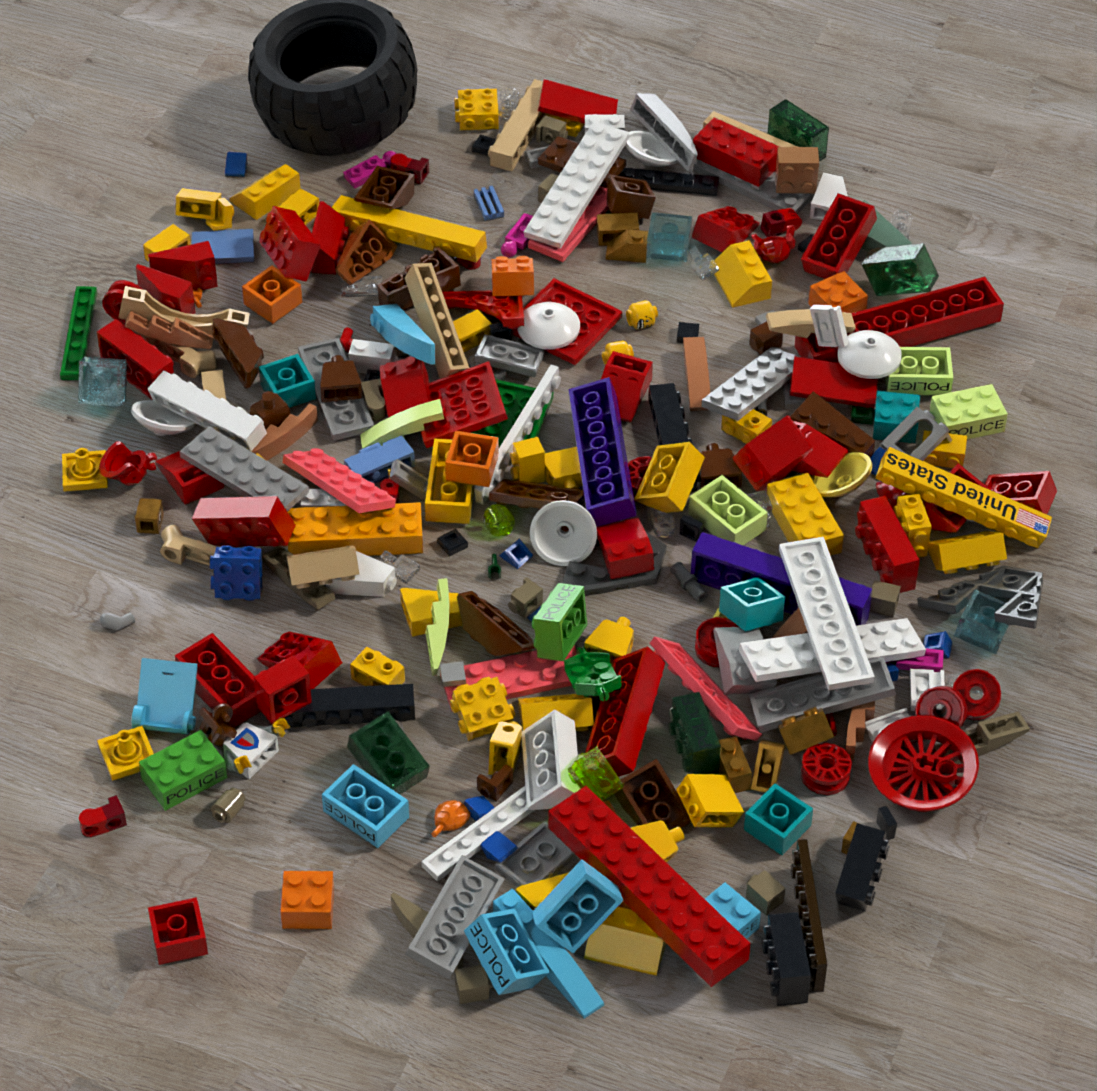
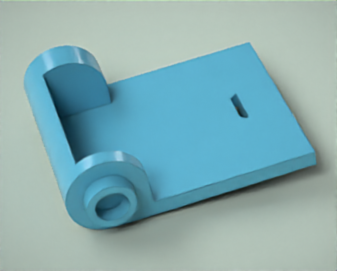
M142 658L138 701L132 712V728L143 726L144 730L189 735L196 725L193 708L198 664Z

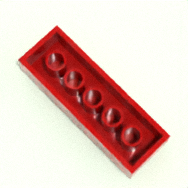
M648 646L613 660L612 667L617 676L621 675L622 687L609 693L607 701L605 699L601 701L580 767L598 784L630 774L636 768L638 755L642 748L643 738L665 667V662Z

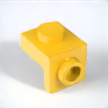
M225 198L217 199V218L215 220L206 219V224L214 231L232 228L233 205Z

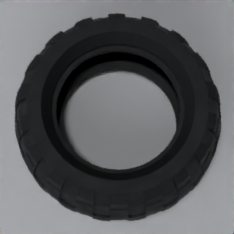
M306 0L279 13L257 35L249 55L248 81L253 104L274 138L280 139L285 146L304 153L334 156L350 154L369 148L387 138L404 123L408 117V111L413 108L415 103L418 70L412 43L400 21L395 19L388 9L368 0ZM348 66L367 68L353 77L334 83L317 85L300 83L316 73L332 68Z

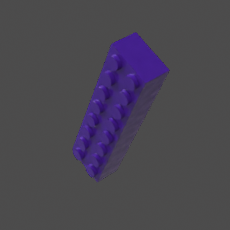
M610 377L568 389L586 510L592 515L596 527L637 516L617 395Z
M701 533L692 550L691 574L698 578V583L721 590L723 586L759 577L785 596L784 612L793 614L799 608L782 558L719 538L715 535ZM838 577L855 625L866 624L869 618L872 588Z

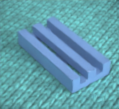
M489 186L488 190L485 187L481 188V191L474 189V197L485 221L504 217V210L493 186ZM489 195L491 196V198H492V200H493V203H494V205H495V207H496L498 213H496V211H495V209H494V206H493V204H492V202H491V200H490ZM482 196H484L487 206L491 212L490 215L488 214L486 207L483 203V200L481 198Z

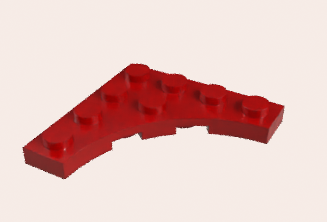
M492 290L442 292L448 309L455 307L478 309L487 315H493L498 318L503 327L517 329L520 326H524L522 296H493Z

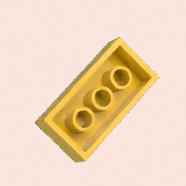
M434 439L425 499V521L470 524L475 485L446 481L445 462L452 440Z
M809 473L767 484L766 503L788 542L824 537L830 556L842 553L844 535Z

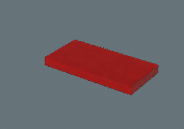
M544 79L538 111L585 124V115L616 114L618 99Z
M794 356L790 396L808 398L814 391L828 402L866 408L871 407L874 409L878 379H866L852 375L840 363Z

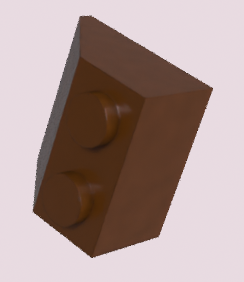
M609 174L607 206L611 213H637L638 220L642 218L649 219L656 197L647 181Z

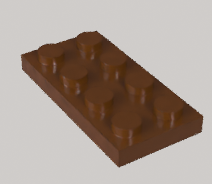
M558 136L540 155L538 165L561 173L579 143ZM617 157L601 183V187L607 189L608 175L618 176L627 166L626 159Z
M503 479L489 492V501L497 502L498 505L513 504L519 508L533 507L538 508V510L554 501L565 500L579 505L585 502L584 490Z

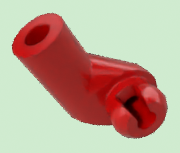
M346 327L343 329L340 342L343 349L349 353L353 340L351 339L353 330Z

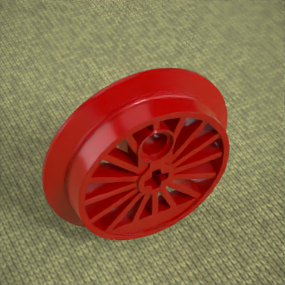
M918 715L897 720L885 727L877 735L869 751L868 768L874 785L888 800L908 810L931 812L949 807L967 795L977 779L979 759L972 740L961 728L942 718ZM918 739V754L912 746L911 740ZM923 739L931 740L926 753H924ZM936 742H939V743L943 744V745L932 755V752H933V750H934V747H935ZM903 744H904L905 748L907 749L908 753H906L904 750H902ZM949 749L954 752L942 757ZM960 760L961 764H955L954 762ZM957 773H963V776H957ZM904 783L897 791L893 789V787ZM922 783L924 800H915ZM927 784L936 799L929 800ZM914 785L910 797L903 796ZM938 787L945 791L947 795L942 796Z

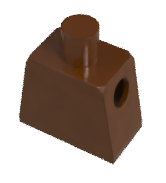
M335 355L331 358V362L323 364L320 382L321 402L362 399L361 380L354 361H344L341 355Z
M270 391L264 392L262 400L252 404L250 407V415L259 416L264 421L265 429L271 424L279 427L291 414L287 403L277 393Z
M716 443L707 445L706 451L701 452L705 458L700 469V489L721 475L737 488H741L743 472L732 459L734 457L732 450L729 448L719 449Z

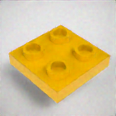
M79 448L75 453L62 454L63 491L108 488L107 477H103L99 471L100 462L106 450L88 451L86 448Z
M143 726L130 730H121L117 734L97 740L112 781L140 772L139 761L154 754Z

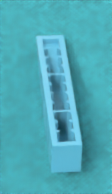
M398 304L373 306V313L370 314L371 325L374 326L385 340L416 359L431 365L435 364V343Z
M514 889L509 890L493 901V912L510 909L516 910L550 972L546 977L584 1019L604 1006L603 1000L567 950L536 927L532 914L533 910Z

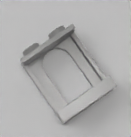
M916 407L885 438L881 445L886 451L891 447L905 453L895 444L919 421H925L933 430L910 456L923 461L944 439L949 442L952 439L948 434L950 430L942 422L938 424L934 421L935 417L928 410L923 412L919 407Z

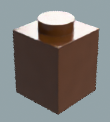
M767 321L750 330L749 345L760 355L770 347H782L783 333L770 331Z

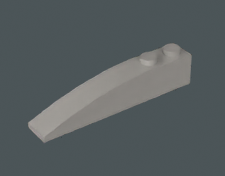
M636 93L630 111L688 172H691L698 154L683 124L656 94Z

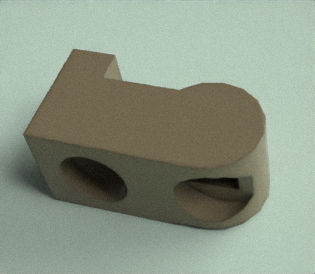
M375 379L361 382L362 397L373 421L384 419L386 416V404L381 380Z

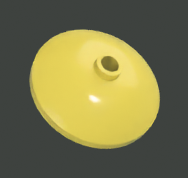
M847 453L828 478L812 475L811 479L822 497H840L858 489L868 479L873 464L870 457L864 453Z

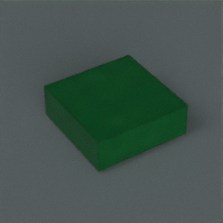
M852 405L851 422L872 424L873 408Z

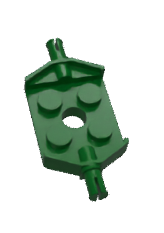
M582 646V650L580 647L577 648V655L564 660L565 673L577 695L585 697L599 696L601 701H604V699L607 701L609 693L622 687L621 675H616L610 663L609 653L587 652L586 648Z

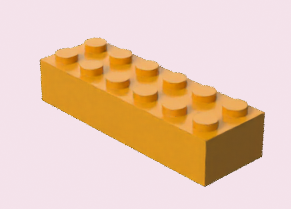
M421 502L395 503V508L358 513L349 506L291 508L287 511L296 524L288 543V551L293 555L351 545L355 547L356 551L367 556L423 553Z

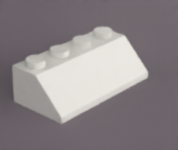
M553 710L522 731L527 808L530 810L551 809L581 789L575 721Z

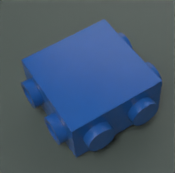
M231 546L216 547L214 556H210V569H214V576H211L210 585L211 589H215V598H222L224 600L238 598L248 601L260 599L263 589L262 549L252 546L243 548H232Z

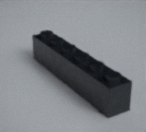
M675 384L649 385L648 402L659 445L684 442L692 444V438L687 436L689 434L688 423L683 420L685 419L684 407L680 406V391H676ZM700 471L691 492L697 491V482H700L701 479Z
M413 684L311 689L312 703L284 717L290 727L415 720Z

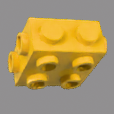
M497 89L458 90V98H454L455 110H459L455 111V123L459 122L460 130L499 129Z
M920 494L899 496L897 506H894L893 509L918 558L927 556L932 526Z
M484 677L475 684H463L453 691L450 706L453 713L458 714L461 734H466L468 741L493 733L499 722L508 723L513 721L516 716L512 704H508L505 698L507 696L505 685L503 683L500 684L498 677Z
M687 774L676 789L694 827H733L744 813L726 775Z

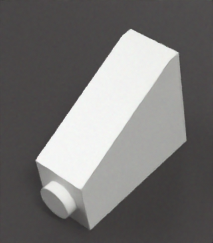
M823 173L811 202V219L822 221L837 193L848 196L842 176Z
M356 551L359 575H355L354 580L342 581L341 578L332 579L333 583L326 584V587L332 590L334 594L385 597L389 590L394 589L397 578L395 577V567Z

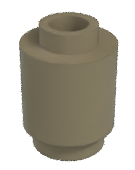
M237 788L226 790L211 807L215 820L220 823L231 822L243 808L246 800L245 795Z

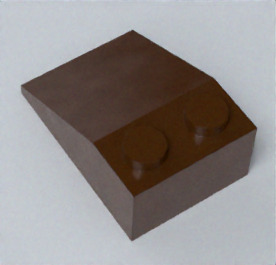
M376 166L354 197V201L391 210L405 206L414 195V174Z
M657 758L620 779L610 787L622 808L638 826L661 820L664 821L668 830L676 827L682 828L692 822L676 789Z

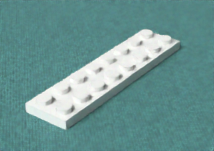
M593 121L524 230V237L561 249L629 140V132Z
M824 537L779 544L780 555L828 690L874 683L875 677Z
M908 618L856 626L868 660L884 656L885 662L925 655L926 648ZM808 633L739 644L738 650L755 682L822 672Z

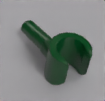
M492 554V564L488 567V578L491 579V573L493 572L498 573L499 578H501V567L497 564V554Z

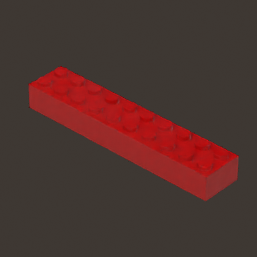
M984 276L851 313L856 327L853 333L863 330L878 331L894 339L899 347H912L1000 322L1004 303ZM812 332L808 338L795 336L794 347L800 357L839 363L837 356L839 346H818L816 333Z
M584 786L548 810V828L580 860H584L619 887L624 903L710 987L717 984L749 960L751 943L587 786Z

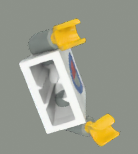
M285 718L276 720L271 726H253L249 723H243L236 730L235 738L227 737L223 743V758L228 771L239 772V774H243L246 778L250 779L279 751L277 736L283 737L285 735L284 730L290 728Z

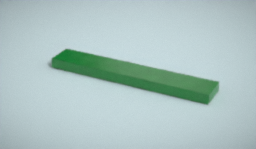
M76 286L60 371L61 380H82L97 297V287Z

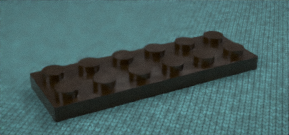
M807 839L797 840L796 850H792L793 864H791V877L796 879L794 897L799 899L800 904L797 905V912L803 923L801 928L803 938L806 941L805 948L811 973L810 983L813 984L814 992H824L827 958Z

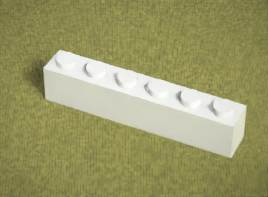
M163 371L148 388L153 401L206 429L209 426L251 452L267 434L263 425L264 421L259 416H252L239 406L236 408L230 405L227 400L215 397L208 390L203 391L192 382L187 383L174 373L170 374Z

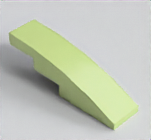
M440 399L399 412L360 434L362 449L377 442L383 446L384 442L401 435L405 439L404 435L424 431L425 423L444 419Z
M447 578L438 579L436 587L439 601L432 603L433 624L427 625L425 631L432 676L437 675L445 649L449 626Z

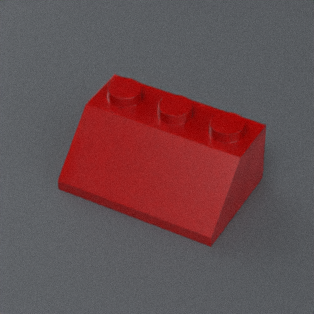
M320 201L312 234L320 243V248L311 273L336 275L335 270L345 247L344 239H348L349 227L345 226V218L324 201Z
M959 463L950 471V473L991 490ZM925 500L923 501L932 526L931 530L956 533L967 521L965 517L957 513L947 511L943 507L926 502Z

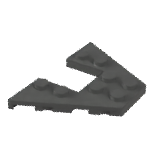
M647 533L654 554L653 571L610 579L607 568L569 561L562 583L584 586L585 596L592 593L613 592L614 588L628 586V589L640 585L657 584L667 545Z
M1001 566L993 571L980 574L978 580H964L951 585L949 588L938 590V595L930 598L918 597V607L944 611L948 614H957L980 594H987L991 597H1003L1010 600L994 613L995 621L1005 623L1006 625H1017L1035 629L1044 581L1043 572Z

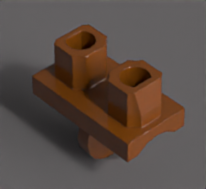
M219 704L215 707L213 713L208 712L204 707L201 708L199 714L202 716L203 721L199 729L209 735L208 739L212 744L223 746L227 737L235 738L237 731L229 723L233 716V710L230 705Z

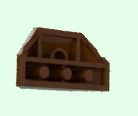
M214 318L212 324L214 339L218 342L222 353L244 388H250L259 373V366H261L262 359L264 358L262 348L257 346L254 336L249 334L245 326Z
M473 591L458 594L457 601L463 629L470 635L471 639L485 647L489 654L500 656L535 648L530 635L485 599L479 598Z

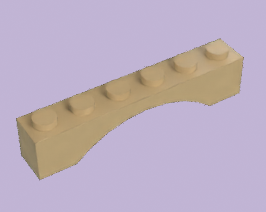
M125 286L119 318L126 320L130 311L148 320L155 314L170 323H173L177 317L212 335L214 318L243 325L247 329L250 313L234 309H226L212 314L196 315L183 313L161 304L146 290Z

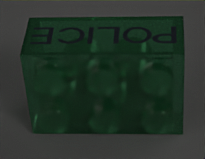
M787 99L769 109L767 134L798 147H818L819 162L826 158L829 127Z
M924 243L870 249L861 263L876 296L930 292L939 277Z
M700 692L672 697V707L669 708L671 722H668V730L670 735L675 737L677 754L682 755L684 772H688V774L719 775L721 745Z
M389 712L349 735L347 748L365 772L398 794H402L427 778L430 768L429 764Z

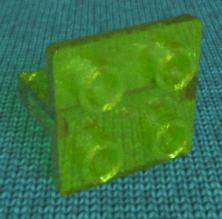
M597 746L585 754L583 752L578 754L568 768L569 777L574 784H577L580 789L587 786L602 801L624 787Z

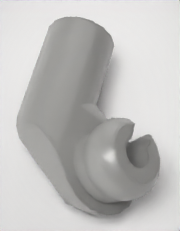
M131 612L121 617L112 613H103L100 616V622L104 627L118 631L135 623V618Z

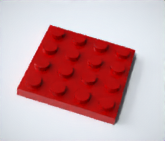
M555 278L523 308L524 311L537 303L556 302L571 308L577 314L580 320V332L577 338L562 348L544 349L573 365H576L622 318L621 310ZM512 329V334L521 338L518 329Z
M489 361L429 383L430 401L440 399L444 419L425 423V430L421 431L427 449L433 446L434 439H453L455 431L471 433L508 419Z

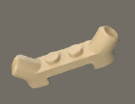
M136 332L149 344L155 345L164 355H168L171 359L180 363L181 372L191 378H195L201 372L214 371L216 369L215 352L212 350L195 351L190 347L166 343Z
M176 525L167 526L161 534L164 541L160 549L161 555L168 561L182 565L185 559H189L210 566V556H214L216 547H221L184 537L179 526Z

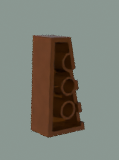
M439 246L434 248L433 253L429 256L425 254L420 257L418 263H432L442 292H447L461 286L459 265ZM412 264L406 266L405 271L401 274L395 273L377 285L379 305L398 304L402 310L414 306L404 279Z
M814 391L790 416L793 421L806 423L848 449V453H864L870 458L874 454L875 440Z

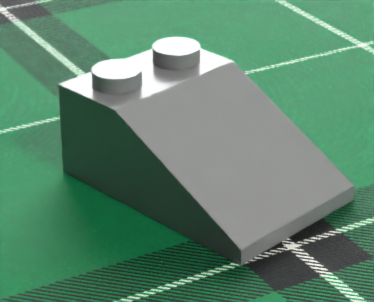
M740 627L713 629L724 695L751 694L772 688L777 684L776 679L755 682L738 650L740 643L764 640L759 628L744 631Z

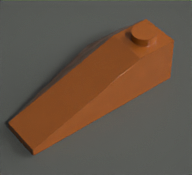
M368 219L351 233L335 272L351 285L390 260L398 246Z

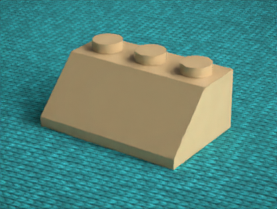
M353 545L286 556L291 585H296L297 589L310 587L311 582L319 581V585L333 583L332 579L341 578L342 581L354 580L355 575H359L356 549Z

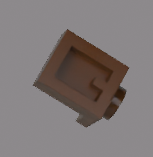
M505 764L499 771L494 772L491 779L479 774L477 777V790L484 797H489L497 802L513 783V768Z

